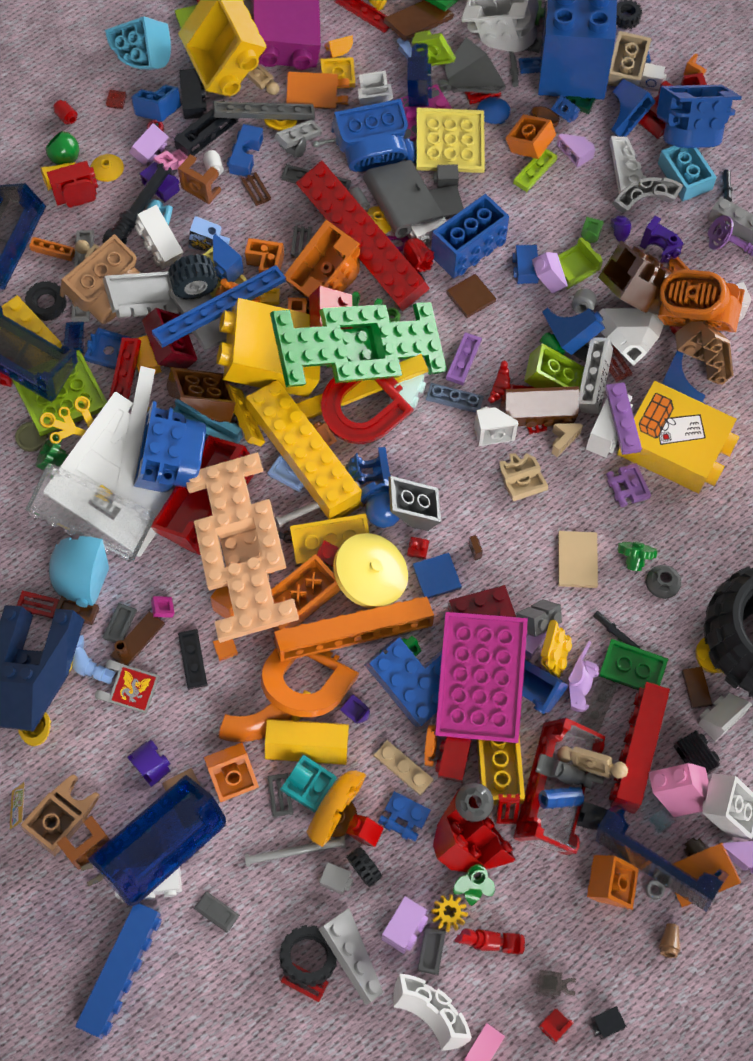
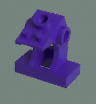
M655 215L647 225L639 247L646 249L649 245L659 246L663 250L660 262L667 264L669 259H675L681 254L684 243L676 233L660 225L661 218Z

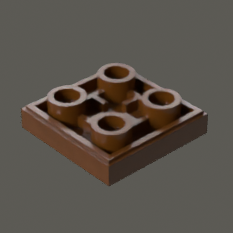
M476 273L446 291V294L466 318L496 302V297Z

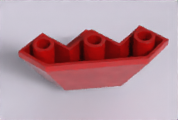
M457 791L436 827L433 848L437 860L450 870L467 872L474 865H482L488 870L515 861L512 853L513 847L507 840H504L489 817L478 822H471L461 817L455 805ZM471 796L469 798L470 807L473 809L479 808L475 798Z

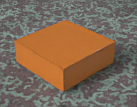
M233 639L221 643L219 640L213 641L219 661L238 655Z

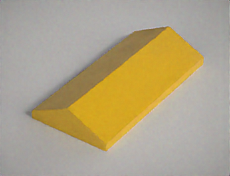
M267 719L265 759L298 762L304 754L316 763L346 765L349 724Z

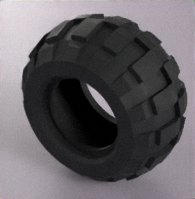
M749 566L732 574L714 593L706 610L704 639L705 644L709 645V658L715 669L722 670L726 675L725 681L735 689L739 686L748 691V696L753 698V643L748 638L743 625V621L753 614V568Z

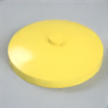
M370 533L354 535L339 547L334 557L333 571L339 588L347 598L359 606L374 609L378 606L391 605L401 597L406 589L408 570L404 557L394 544L379 535Z

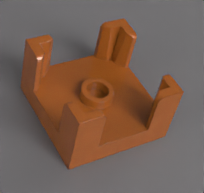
M190 154L178 167L181 188L203 202L210 204L221 192V187L219 186L211 190V184L217 179L219 172L217 169L210 167L204 175H201L190 169L197 160L196 157Z
M92 815L84 821L92 836L80 846L75 848L67 837H63L57 842L67 858L78 870L113 844Z

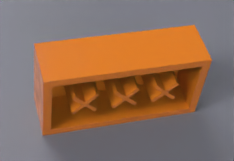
M316 554L271 589L274 604L294 599L299 620L272 627L275 631L298 626L341 591L334 573Z

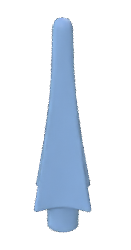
M398 38V50L422 74L423 71L415 58L409 40L404 41L402 38Z

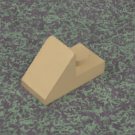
M581 423L554 424L552 432L558 438L552 443V454L558 457L581 434L583 425Z

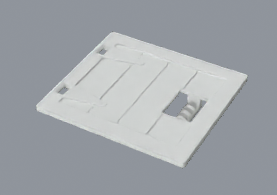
M114 392L44 488L43 494L137 557H140L156 535V532L150 527L176 486L173 485L168 492H157L134 487L133 481L129 506H123L122 508H119L97 493L100 485L114 494L116 492L131 417L128 411L133 407L131 401ZM90 501L115 519L111 520L87 503Z

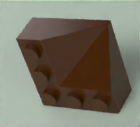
M171 367L166 385L169 396L181 400L211 420L231 422L236 402L228 381L223 380L224 373Z

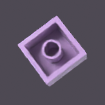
M405 896L384 930L382 941L403 954L406 950L411 951L417 939L415 934L417 931L422 932L428 922V917H426L427 910Z

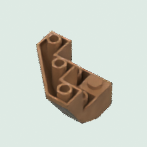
M702 321L691 322L675 333L677 351L705 362L707 380L716 384H724L734 376L730 340L713 326Z

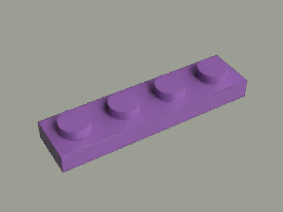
M625 382L606 385L605 391L622 455L641 452L642 447Z

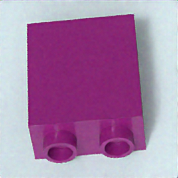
M251 0V19L254 21L259 34L266 44V49L259 57V64L266 67H274L276 65L291 66L299 70L317 68L321 48L319 0Z

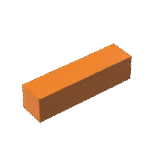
M33 237L29 244L31 251L72 262L75 256L74 247Z

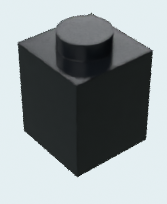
M617 1006L591 1018L592 1023L590 1024L594 1036H599L600 1040L627 1027Z

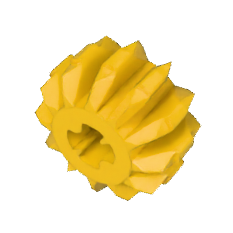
M449 894L448 901L442 895L440 897L442 903L439 901L434 902L437 908L432 909L431 913L437 916L432 920L433 922L441 921L438 925L439 929L445 924L446 932L450 931V925L457 931L459 929L458 924L462 926L465 924L462 918L468 916L467 912L462 911L466 908V904L458 905L461 901L460 897L455 902L452 901L453 894ZM446 908H449L450 911H455L452 918L449 915H444Z

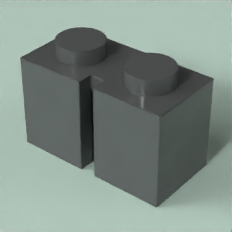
M544 599L516 613L518 618H528L527 634L535 637L547 631L551 620H556L558 624L562 623L561 604Z

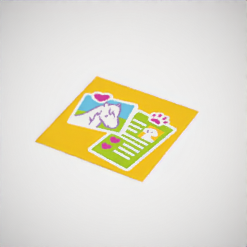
M25 782L12 790L10 829L23 822Z

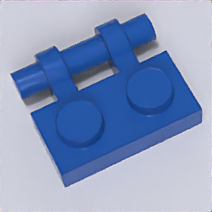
M394 791L385 808V811L390 813L391 816L388 819L381 815L378 823L384 825L385 829L389 831L393 830L401 834V837L406 840L409 838L416 841L419 834L413 832L412 829L415 826L422 830L431 810ZM397 817L408 822L407 826L404 827L396 823Z

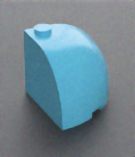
M141 17L105 30L110 48L114 50L118 56L117 58L126 65L142 70H156L168 64L171 56L168 24L151 18Z
M79 536L77 540H71V537L64 538L58 545H55L50 558L49 577L51 584L58 595L75 601L78 606L84 608L88 605L93 606L97 601L109 570L103 539Z

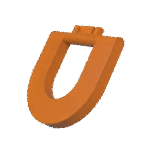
M275 648L264 663L261 674V686L266 698L279 710L298 717H317L337 707L356 681L359 672L338 662L340 656L335 654L331 658L333 653L330 651L308 655L307 657L332 669L334 672L319 691L311 694L298 693L290 689L283 678L296 659L280 662L277 649Z

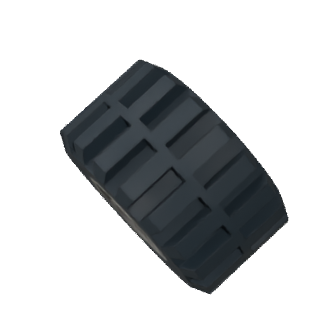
M195 254L181 257V259L174 261L168 270L173 292L179 298H202L213 292L217 287L218 280L213 262L205 255Z

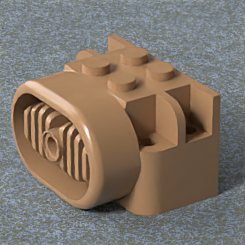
M114 234L61 280L60 296L63 298L67 295L72 300L74 307L78 306L83 311H89L101 324L110 322L117 315L116 312L112 313L103 278L108 275L140 273L135 268L136 255Z

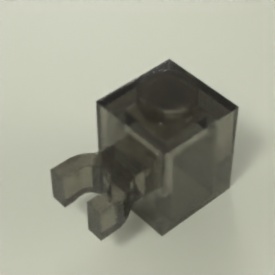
M540 970L537 974L536 995L558 998L561 992L568 996H575V991L568 990L567 984H575L576 978L562 980V972Z

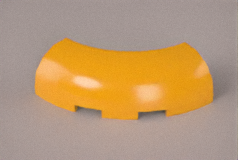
M356 770L347 771L335 781L319 805L306 831L313 842L323 847L330 840L342 816L339 812H342L346 805H349L359 793L366 777L365 773Z

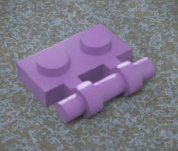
M637 463L619 468L618 476H615L613 471L606 474L609 487H612L615 493L614 498L621 507L628 505L625 499L630 497L632 504L650 499L651 493ZM623 483L626 490L622 491L619 484Z

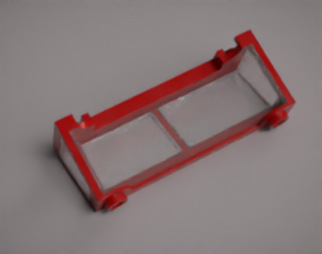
M568 718L544 722L525 791V800L521 806L513 839L564 855L577 854L580 848L579 836L574 833L581 806L543 809L539 803V793L542 790L580 787L584 794L586 787H583L584 784L581 783L580 785L573 784L572 786L563 783L555 777H548L535 771L540 754L560 761L557 752L563 746H568L571 749L576 746L601 754L605 747L606 736ZM572 760L570 762H564L573 765Z

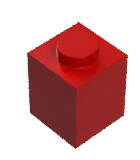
M354 814L346 834L363 845L376 847L384 828L367 816Z

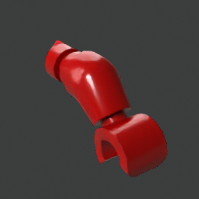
M465 928L453 940L456 943L469 945L481 951H500V947H502V952L507 954L522 955L525 951V936L522 934L503 933V936H500L499 932Z

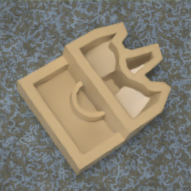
M510 453V463L499 461L504 485L512 501L548 490V484L541 474V467L535 457L526 453L524 458L520 459L516 453Z

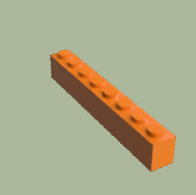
M427 596L417 597L405 602H395L391 605L378 606L365 611L360 610L352 614L339 615L331 619H321L317 622L300 624L292 628H282L274 631V643L280 662L432 627L434 613Z

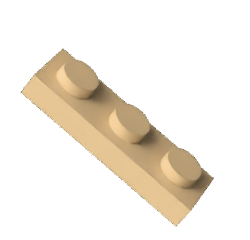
M388 740L374 754L378 761L420 796L434 781L431 776Z

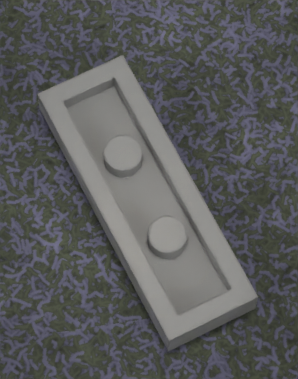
M312 120L277 132L274 138L281 146L287 149L299 144L303 137L308 141L320 136L323 130Z

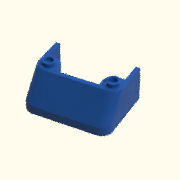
M525 659L522 696L535 704L534 709L543 714L545 712L550 713L569 684Z

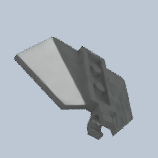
M467 37L454 53L456 57L454 63H448L444 68L447 81L444 79L438 81L439 89L442 93L452 90L453 93L463 91L498 94L506 88L488 54Z

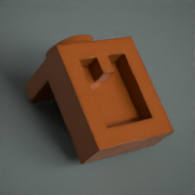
M318 421L313 424V427L328 446L337 442L325 421L322 423Z

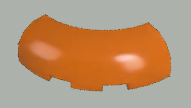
M272 703L263 710L248 716L225 714L220 727L219 739L230 742L260 740L266 736L267 719L289 720L292 715L279 710Z

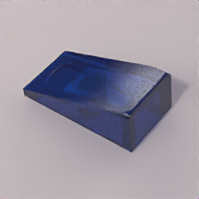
M66 322L64 336L65 354L78 350L84 354V322Z

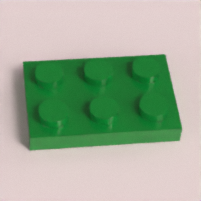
M611 639L599 677L635 690H639L640 687L643 688L646 682L660 686L668 658Z

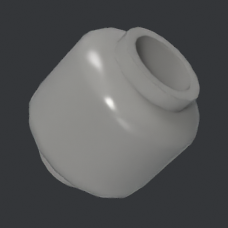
M589 289L578 290L572 300L573 310L577 314L586 311L588 308L593 311L597 302L595 293Z

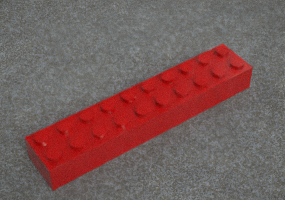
M322 160L296 182L298 187L327 221L360 244L359 260L402 311L407 309L430 289L425 280Z

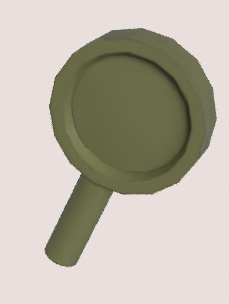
M33 421L22 424L15 434L18 446L28 452L41 449L48 439L47 434L40 437Z

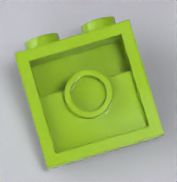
M430 30L415 33L411 43L426 66L454 63L456 57L442 33L431 34Z

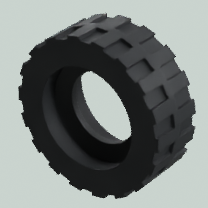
M41 281L34 284L26 292L25 304L40 320L44 321L54 320V318H58L60 314H63L67 301L65 296L63 298L60 296L61 287L51 281ZM48 294L54 297V304L48 308H40L37 305V301L42 295Z

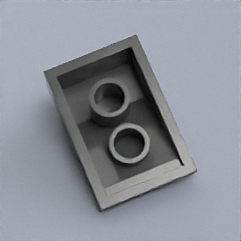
M394 476L388 477L391 513L412 528L429 531L441 523L438 488Z

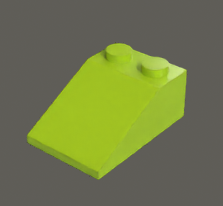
M542 343L529 355L524 382L535 388L579 386L580 392L585 367Z

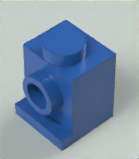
M560 95L551 110L569 123L578 118L579 111L581 110L562 95Z

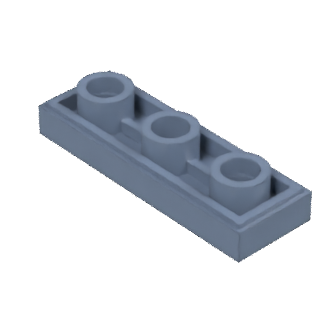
M431 383L426 400L476 413V410L481 409L484 396Z

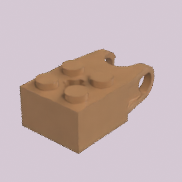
M74 774L64 780L51 793L49 792L21 824L22 830L54 857L61 850L57 842L63 837H67L70 840L84 823L100 797L97 792H94L83 800L73 799L71 792L78 780ZM55 821L56 826L53 828H49L48 823H54Z

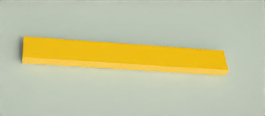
M422 354L399 362L402 376L394 379L399 383L429 372ZM375 380L361 381L345 395L341 407L383 389ZM323 393L297 403V406L308 420L322 415L321 399Z

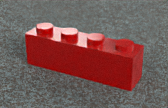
M446 737V740L442 739L440 745V752H443L442 759L437 760L435 772H438V778L463 783L472 739Z

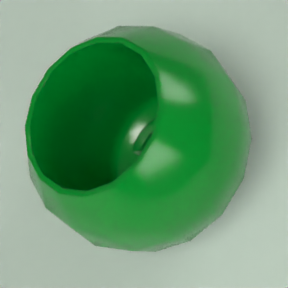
M60 131L46 145L45 150L51 162L61 165L75 162L79 156L80 148L78 141L72 134Z

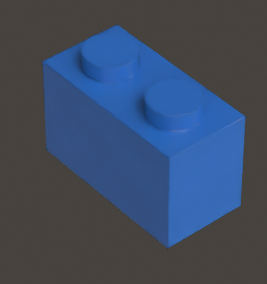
M516 245L515 252H512V263H515L516 266L513 267V278H517V284H536L539 282L532 259L538 257L537 245Z

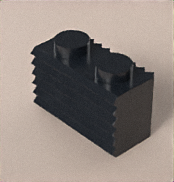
M697 730L677 741L673 746L685 764L690 763L705 767L707 774L720 766L719 756L715 751L709 749L707 739L703 734H699Z

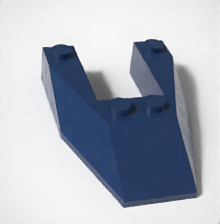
M4 606L0 619V728L34 732L70 671L85 620L74 610H55L44 650L34 651L23 650L34 615L22 606Z

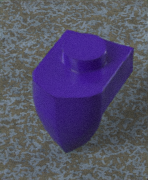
M625 216L611 218V227L615 238L619 243L621 240L625 242L631 232L630 220Z
M351 694L339 709L356 724L366 722L370 716V708L354 694Z

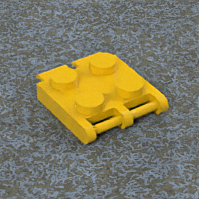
M551 620L540 655L542 657L541 664L550 674L556 675L559 678L567 667V656L572 647V639L569 635H565L563 628L558 627L556 620Z

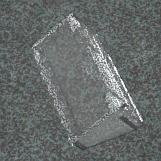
M50 463L46 466L25 509L29 512L30 516L37 519L41 517L47 520L46 523L53 527L60 526L65 529L66 533L72 536L77 534L79 536L103 539L105 551L108 553L113 551L119 554L118 557L125 561L135 560L155 519V513Z

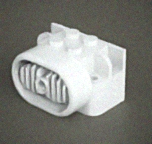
M468 0L461 20L462 22H468L467 28L469 32L477 33L481 42L486 46L504 51L520 52L530 47L536 40L537 29L535 19L539 4L537 0Z

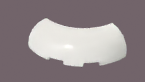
M399 974L394 987V1008L410 1011L425 1021L436 1035L441 1051L460 1048L472 1039L462 1013L458 1014L451 1004L452 1000L439 988L436 991L425 984L426 981L423 979Z

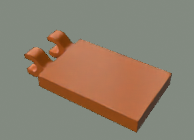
M288 72L286 103L313 104L314 108L336 109L337 104L348 105V96H337V88H349V79H338V74Z

